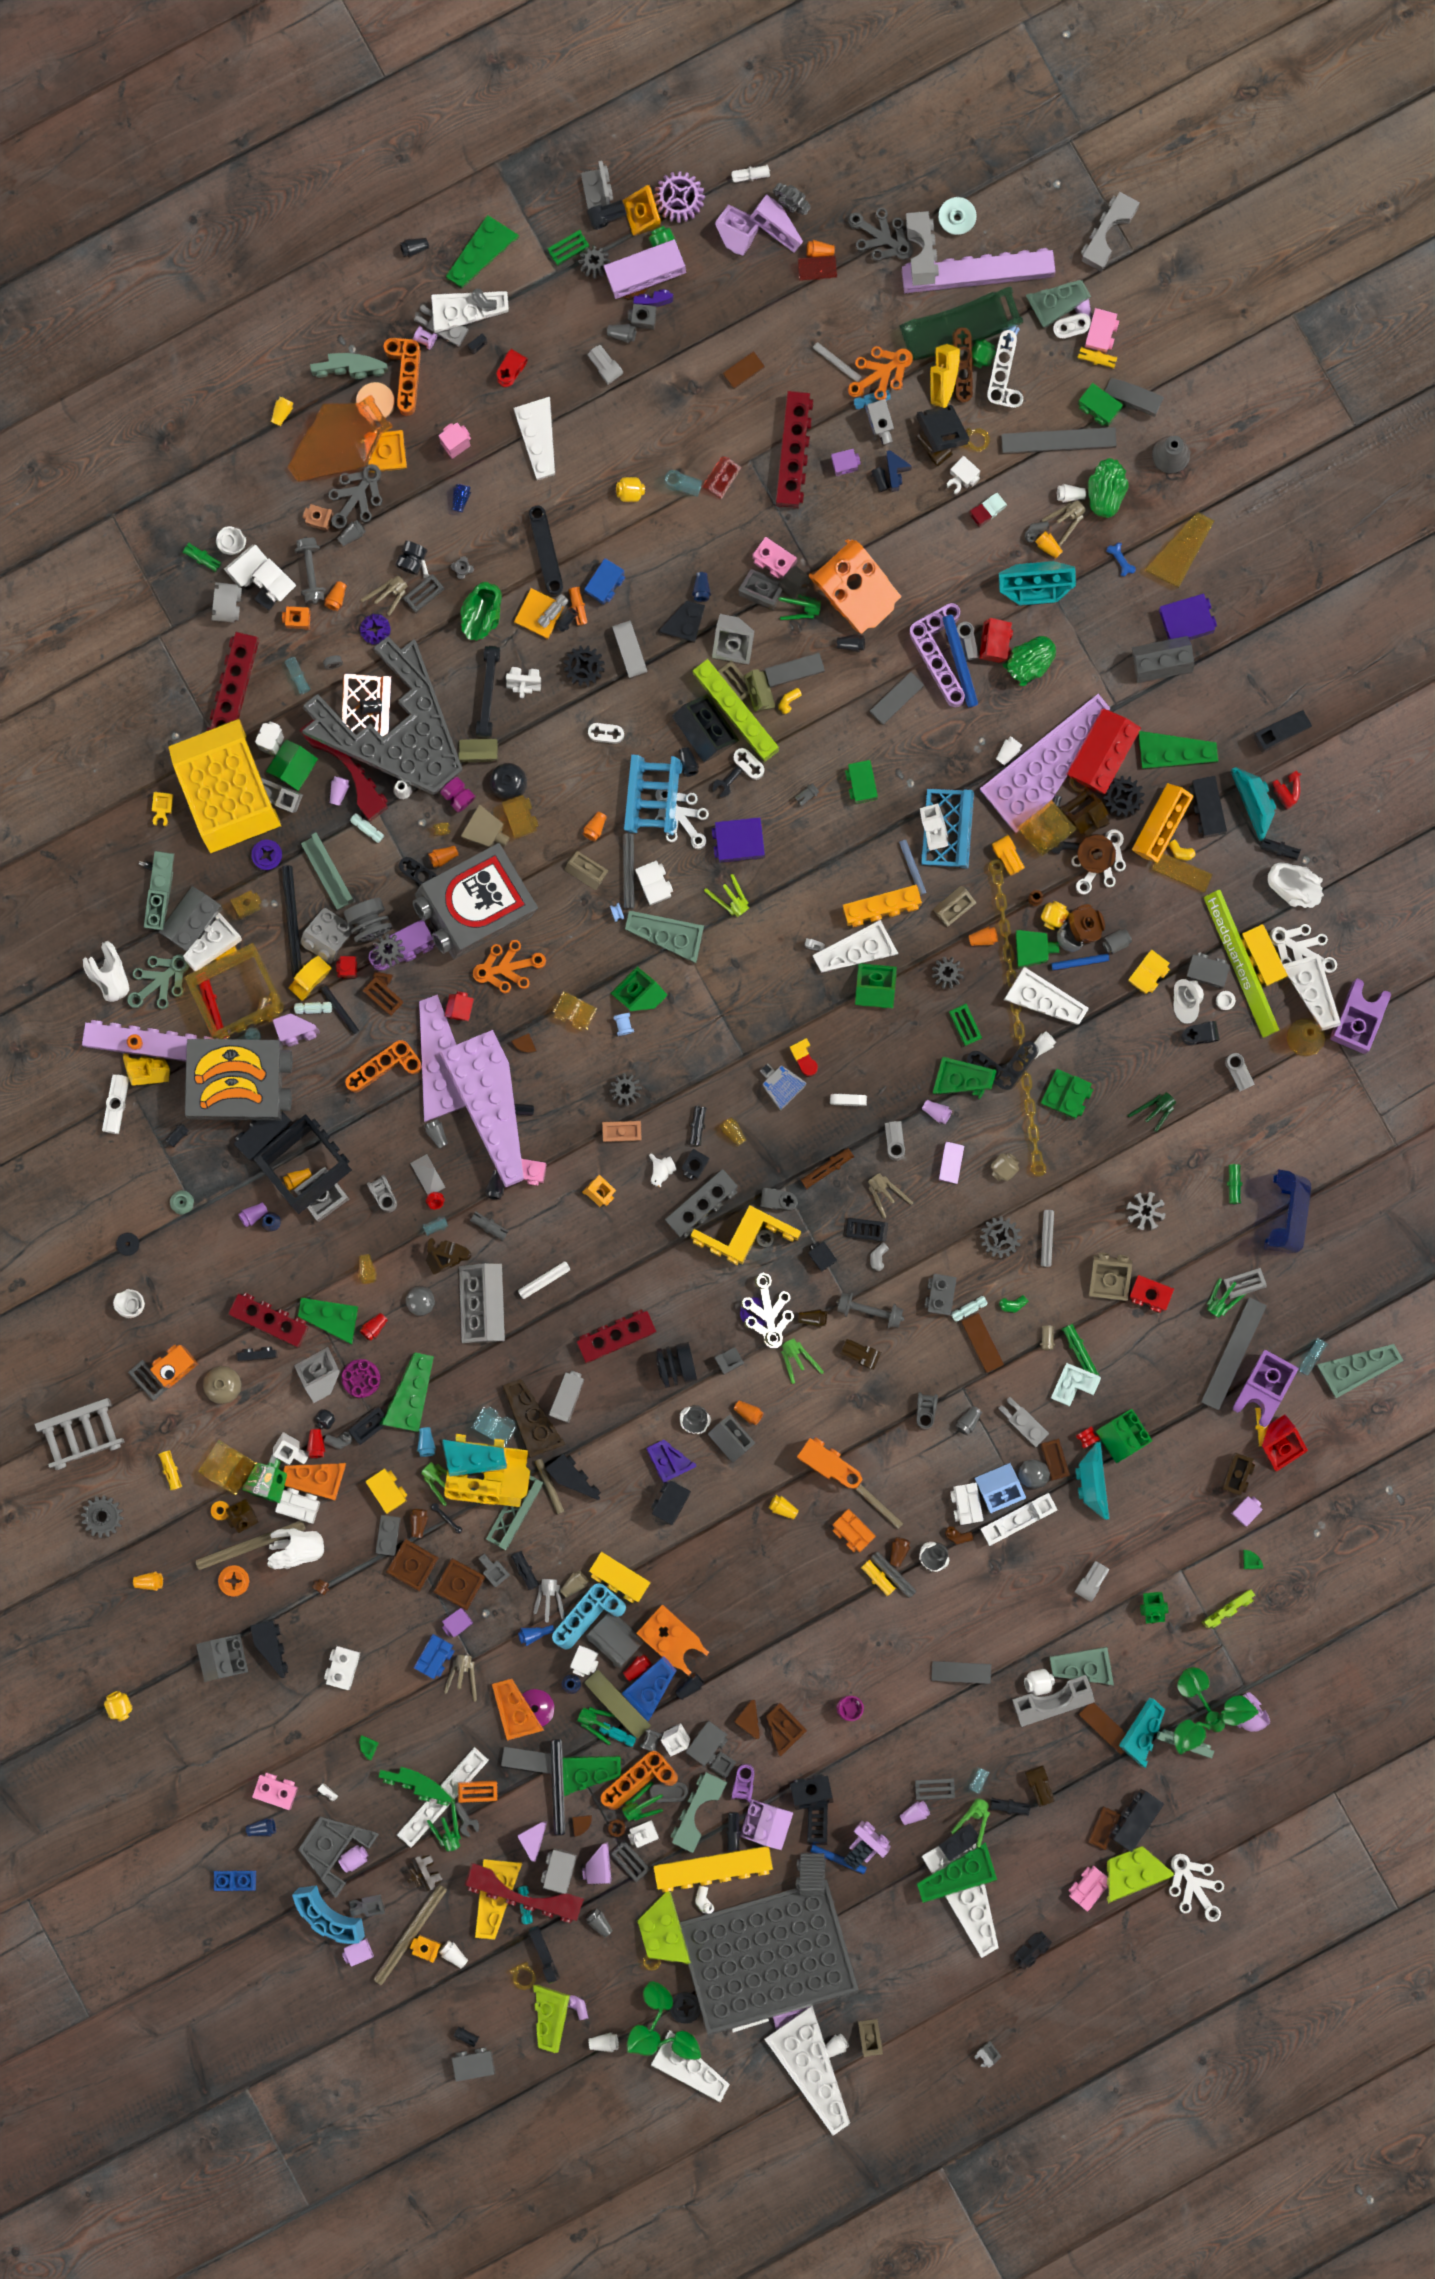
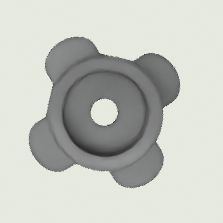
M461 557L456 563L451 565V569L455 570L459 579H464L466 574L472 573L474 570L473 566L469 565L466 557Z

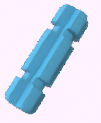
M886 389V400H889L891 398V395L889 390ZM882 391L878 393V398L883 397L884 393ZM871 393L863 398H855L854 405L856 409H860L864 405L879 400L875 398L874 393Z

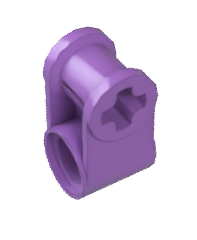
M746 1763L738 1767L732 1799L739 1798L751 1802L754 1768L750 1764ZM743 1768H749L751 1776L744 1778L741 1776L740 1771Z

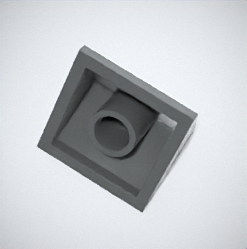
M750 569L739 588V596L774 611L785 583Z

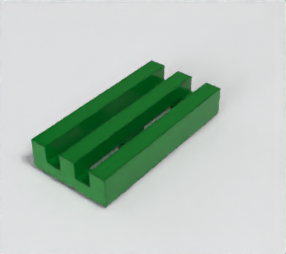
M578 230L547 249L558 266L584 251L586 247L589 248L590 245L581 230ZM579 237V239L576 240V241H574L573 243L567 245L566 247L560 249L559 251H557V252H555V253L553 252V251L559 249L560 247L564 246L565 244H567V243L571 242L572 240H574V239H576V238ZM578 244H584L579 248L573 250L572 252L568 253L567 255L561 257L560 259H557L559 255L565 253L566 251L577 246Z
M967 1004L949 1011L964 1046L982 1039ZM961 1010H965L977 1035L976 1037H973ZM956 1012L958 1013L963 1023V1026L970 1038V1040L968 1041L966 1040V1037L954 1014Z

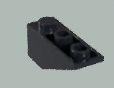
M1301 710L1255 733L1253 738L1263 754L1311 728L1312 724L1304 710Z
M562 1454L546 1468L558 1484L596 1500L601 1499L599 1497L601 1492L594 1484L592 1486L589 1485L586 1481L589 1479L582 1469L578 1471L574 1467L576 1462L570 1455L566 1457Z
M275 1621L250 1625L254 1645L279 1676L286 1678V1673H289L287 1662H283L282 1654H285L283 1643H279L278 1635H281L279 1624H276Z

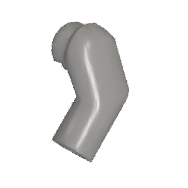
M884 1242L870 1255V1265L876 1271H881L884 1268L882 1255L889 1250Z

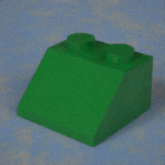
M859 964L855 1005L893 1008L897 967Z

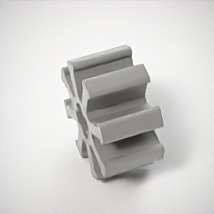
M1149 1192L1147 1194L1148 1199L1146 1203H1144L1141 1193L1136 1194L1134 1199L1137 1200L1139 1206L1133 1205L1131 1202L1127 1204L1126 1210L1130 1209L1137 1212L1133 1216H1128V1222L1131 1224L1133 1220L1141 1219L1137 1227L1139 1231L1144 1230L1145 1220L1148 1221L1151 1227L1150 1230H1154L1158 1225L1155 1224L1152 1217L1158 1218L1160 1221H1163L1165 1218V1213L1155 1212V1209L1165 1205L1163 1200H1160L1153 1206L1151 1204L1155 1193ZM1143 1207L1151 1210L1148 1213L1149 1216L1146 1217V1214L1144 1216L1141 1214Z

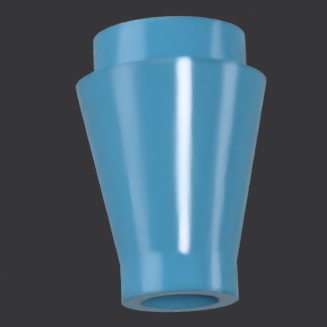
M420 1428L417 1452H419L421 1457L435 1455L436 1446L431 1434V1428Z

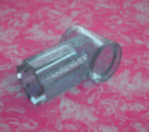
M670 470L665 475L664 483L669 490H677L698 497L703 480L681 474L677 470ZM671 476H675L678 479V482L676 484L669 483L668 478Z

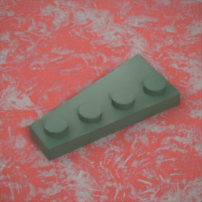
M629 911L625 927L626 931L697 963L704 929L703 925Z
M1391 1344L1317 1364V1367L1334 1397L1338 1398L1404 1360L1396 1346Z

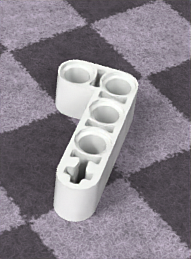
M1006 330L1000 335L988 390V399L994 404L1016 408L1023 403V395L1019 391L1007 389L1017 336L1013 331ZM1008 333L1014 338V341L1009 342V347H1012V351L1000 349L1001 345L1005 346L1006 341L1003 340V337L1007 336ZM1002 352H1007L1010 356L1007 363H1002L999 360V355ZM998 371H1003L1006 375L1005 380L1002 382H998L995 379V374ZM995 389L1000 390L1002 393V397L998 401L991 398V392ZM1014 393L1020 396V402L1016 405L1011 404L1009 401V397Z

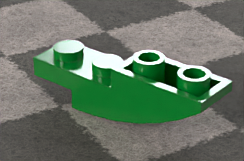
M404 1767L400 1768L399 1774L380 1770L379 1778L384 1779L383 1783L395 1785V1782L402 1783L403 1788L411 1790L415 1786L414 1794L419 1795L418 1799L430 1802V1798L437 1800V1804L448 1806L449 1803H455V1799L447 1790L421 1773Z

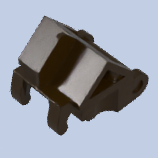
M1088 787L1077 798L1067 805L1060 807L1067 820L1073 823L1080 834L1084 833L1085 837L1091 836L1100 827H1106L1110 824L1106 817L1109 813L1104 804ZM1088 798L1092 801L1075 815L1070 813V811Z
M430 1238L428 1241L426 1262L433 1274L441 1271L444 1272L460 1264L461 1260L468 1261L471 1258V1252L468 1248L457 1243L445 1240L440 1242L438 1248H434L436 1241L433 1238Z

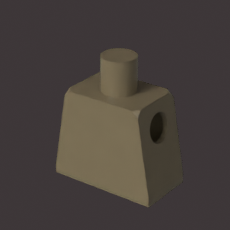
M481 805L478 806L461 835L462 839L485 848L492 847L495 842L505 847L510 839L509 836L502 833L504 824Z

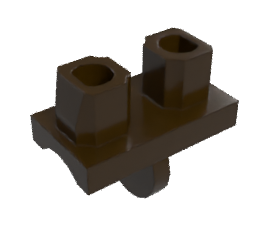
M430 1855L418 1856L411 1860L414 1868L409 1870L412 1877L407 1879L408 1883L414 1881L417 1888L423 1885L427 1892L435 1888V1885L442 1881L438 1871L429 1875L426 1869L434 1864Z

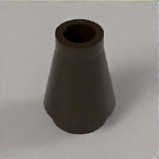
M818 1309L799 1312L798 1322L821 1328L827 1324V1311Z

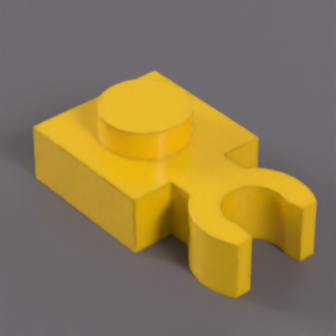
M154 792L152 812H157V815L153 818L155 826H157L158 819H163V825L167 827L168 819L166 813L172 814L173 794Z

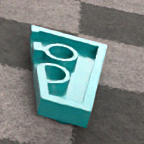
M443 1440L442 1442L449 1477L507 1468L503 1448Z
M1152 1698L1148 1699L1119 1745L1144 1768H1146L1148 1763L1146 1761L1148 1752L1152 1751L1154 1745L1152 1744L1154 1734L1158 1732L1165 1709Z

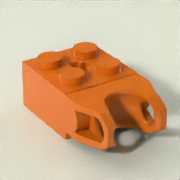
M816 1437L814 1440L809 1438L797 1459L828 1480L830 1477H833L848 1488H857L863 1480L860 1472L839 1458L840 1453L832 1448L830 1451L824 1448V1442ZM849 1474H855L858 1477L856 1484L848 1483L847 1476Z
M663 1604L636 1633L659 1655L664 1656L673 1667L683 1670L688 1676L691 1671L684 1663V1653L688 1649H696L703 1652L706 1656L709 1654L703 1647L699 1637ZM666 1626L669 1629L667 1631L669 1635L661 1637L659 1629L660 1627L664 1629Z

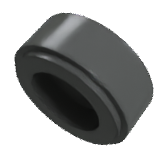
M334 655L325 658L323 664L325 669L330 670L342 666L343 662L341 656Z

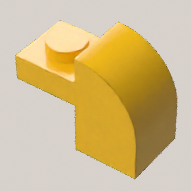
M316 956L298 972L289 989L303 1001L313 988L324 980L332 968L320 956Z

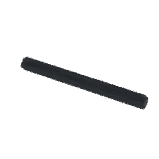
M286 865L282 866L291 971L294 978L302 969L293 867Z

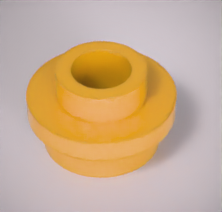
M224 1501L215 1502L211 1507L212 1516L217 1520H225L228 1517L226 1509L229 1508V1505ZM219 1507L224 1509L222 1514L217 1513Z

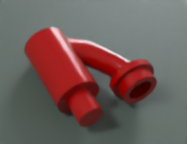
M1298 771L1288 776L1289 782H1293L1292 794L1285 784L1281 785L1278 779L1271 783L1275 788L1273 792L1286 810L1294 806L1300 796L1299 777L1302 774Z

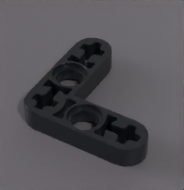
M1031 1041L1024 1042L1005 1069L979 1051H972L968 1055L967 1061L973 1064V1056L980 1055L979 1059L985 1063L988 1060L984 1067L988 1068L994 1065L997 1068L993 1083L1004 1090H1012L1038 1055L1039 1049ZM1026 1046H1033V1054L1029 1053L1025 1057L1029 1059L1028 1062H1026L1023 1058L1019 1057L1020 1054L1024 1056L1027 1053V1051L1025 1050ZM1018 1060L1023 1063L1021 1071H1015L1013 1068V1064ZM1000 1074L1007 1079L1010 1077L1011 1085L1004 1086L1005 1082L998 1078Z
M538 1925L530 1928L529 1932L542 1961V1970L548 1984L558 1981L560 1978Z

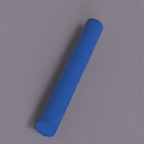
M1107 953L1051 963L1052 970L1106 962L1109 961V955Z
M816 1845L812 1846L810 1852L824 1853L826 1859L854 1870L844 1861V1857ZM860 1865L855 1871L864 1874L867 1867Z

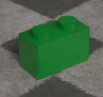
M1093 382L1078 402L1079 409L1087 415L1090 413L1095 417L1094 420L1102 426L1105 424L1107 427H1109L1123 407V404Z
M871 760L848 764V770H845L847 781H851L852 788L849 789L850 799H854L855 804L878 800Z

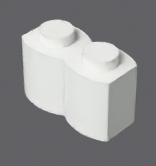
M267 559L252 575L254 577L253 582L259 588L264 587L268 591L266 595L274 602L276 600L281 602L296 586L270 559Z
M657 861L635 869L650 906L671 897L670 893L673 892L669 881L665 882L663 875L666 872L662 863L658 865Z

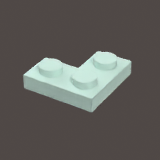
M1066 1363L1051 1398L1070 1406L1077 1389L1094 1395L1101 1377Z

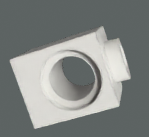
M680 1723L665 1731L661 1742L669 1755L673 1756L687 1749L691 1739Z

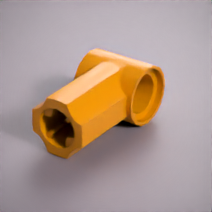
M1009 835L991 844L995 854L1002 860L1010 876L1025 868L1015 851V845Z

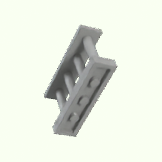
M109 1398L35 1424L37 1432L42 1431L46 1435L55 1461L48 1464L49 1468L55 1467V1470L67 1467L66 1463L108 1448L112 1451L121 1447L120 1444L125 1441L123 1438L116 1439L107 1413L109 1411L108 1407L112 1406ZM94 1412L100 1414L109 1443L98 1446L89 1420L90 1414ZM78 1418L79 1421H82L91 1449L81 1453L71 1427L72 1420ZM58 1425L64 1428L73 1454L64 1459L60 1455L53 1434V1427Z

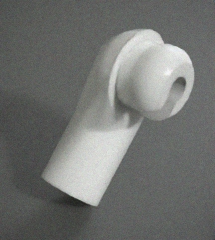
M699 1886L695 1901L696 1905L704 1914H711L714 1911V1906L706 1898L708 1887Z

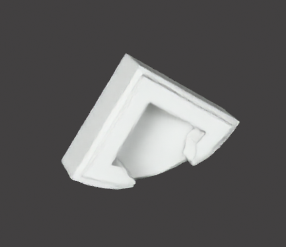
M325 1784L318 1788V1791L326 1795L331 1801H335L338 1797Z

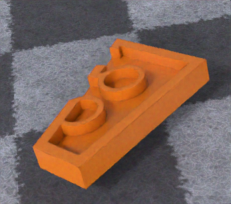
M346 1463L285 1466L283 1471L287 1473L285 1486L336 1501Z
M513 1679L492 1684L507 1740L544 1731Z

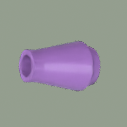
M262 1202L241 1210L238 1216L243 1225L247 1227L257 1222L268 1210Z

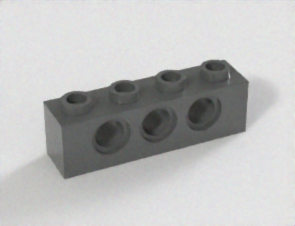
M722 1169L667 1217L665 1221L680 1238L683 1236L687 1238L692 1234L693 1227L696 1224L702 1225L709 1218L707 1215L712 1210L714 1212L718 1211L723 1206L721 1202L726 1198L730 1200L738 1193L736 1191L738 1186ZM719 1187L723 1190V1194L721 1197H714L712 1190ZM706 1200L709 1204L708 1208L700 1210L697 1207L699 1201ZM692 1213L694 1220L691 1223H686L683 1220L684 1214Z

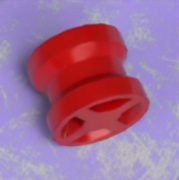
M1092 1426L1076 1435V1438L1082 1442L1083 1449L1099 1440V1437L1093 1433L1094 1429Z

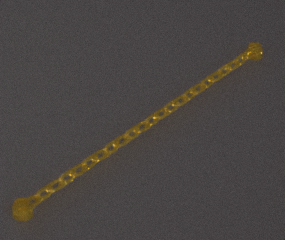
M994 859L990 862L988 868L992 874L994 884L998 887V894L995 899L997 909L1001 911L1002 915L999 927L1001 935L1005 937L1003 955L1004 960L1009 965L1006 977L1007 984L1011 988L1014 982L1010 984L1009 973L1010 975L1014 973L1015 980L1017 979V973L1015 970H1012L1011 962L1014 960V951L1008 941L1011 930L1009 920L1005 918L1004 913L1007 908L1005 894L1001 892L1004 864L1001 860ZM999 864L1000 869L995 870L993 865ZM995 875H1000L1001 881L997 880L996 882ZM1003 896L1004 907L1001 905L1000 908L998 897L1002 898ZM1002 922L1003 924L1007 923L1008 933L1007 931L1003 933ZM1010 947L1011 957L1007 959L1006 949L1009 950ZM1010 1002L1011 1011L1016 1015L1014 1034L1019 1039L1021 1046L1023 1044L1022 1039L1025 1037L1024 1024L1019 1020L1021 1006L1018 1005L1019 1010L1018 1008L1014 1010L1013 1003ZM1021 1024L1022 1035L1019 1034L1018 1036L1016 1025L1019 1027ZM1026 1071L1021 1078L1023 1090L1027 1093L1024 1105L1026 1115L1030 1117L1031 1125L1028 1127L1029 1139L1034 1143L1031 1172L1034 1176L1041 1177L1046 1172V1165L1043 1162L1041 1151L1037 1148L1040 1136L1038 1126L1034 1124L1033 1116L1036 1114L1034 1100L1030 1098V1090L1032 1089L1031 1075ZM1028 1076L1030 1086L1026 1085L1025 1088L1024 1077L1027 1078ZM1027 1102L1028 1104L1032 1102L1033 1113L1032 1111L1028 1112ZM1031 1128L1032 1130L1036 1128L1037 1139L1036 1137L1032 1139ZM1039 1153L1040 1161L1035 1162V1155L1037 1156ZM1037 1165L1042 1166L1041 1172L1035 1170Z

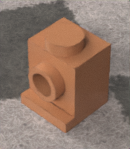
M311 504L310 508L305 509L303 519H306L305 523L307 526L328 532L334 514L330 509ZM315 513L320 514L318 519L313 517Z

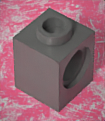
M634 304L633 310L629 309L628 321H631V325L637 328L654 330L656 306ZM640 313H645L647 315V318L644 320H639L637 318V315Z

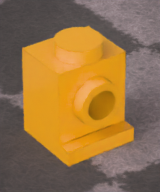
M598 1175L582 1193L586 1194L601 1207L603 1204L607 1206L614 1199L612 1195L616 1190Z
M419 1935L418 1939H413L410 1949L413 1950V1955L434 1963L442 1943ZM422 1945H426L428 1947L427 1952L421 1951Z

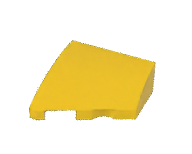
M123 1053L125 1068L132 1086L169 1082L170 1068L164 1058H151L141 1055V1058L136 1059L129 1058V1053Z

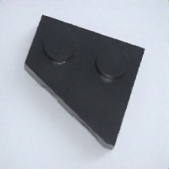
M687 600L660 629V633L695 643L705 605Z

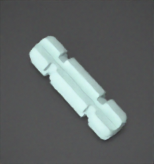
M357 813L350 819L351 823L355 826L358 825V828L369 837H372L375 842H381L384 835L379 830L376 831L375 827L365 819L362 820V817Z
M320 1002L305 1003V1005L296 1003L294 1005L295 1014H303V1012L306 1014L331 1013L332 1004L331 1002H323V1004Z
M981 1296L975 1302L973 1300L961 1307L960 1310H955L951 1315L954 1321L957 1322L963 1319V1316L966 1317L979 1310L978 1308L986 1306L987 1301L984 1296Z

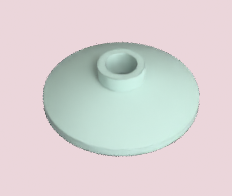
M961 197L951 198L941 206L939 222L948 233L961 235L970 231L974 226L976 210L967 199ZM959 215L961 219L956 221L954 216Z

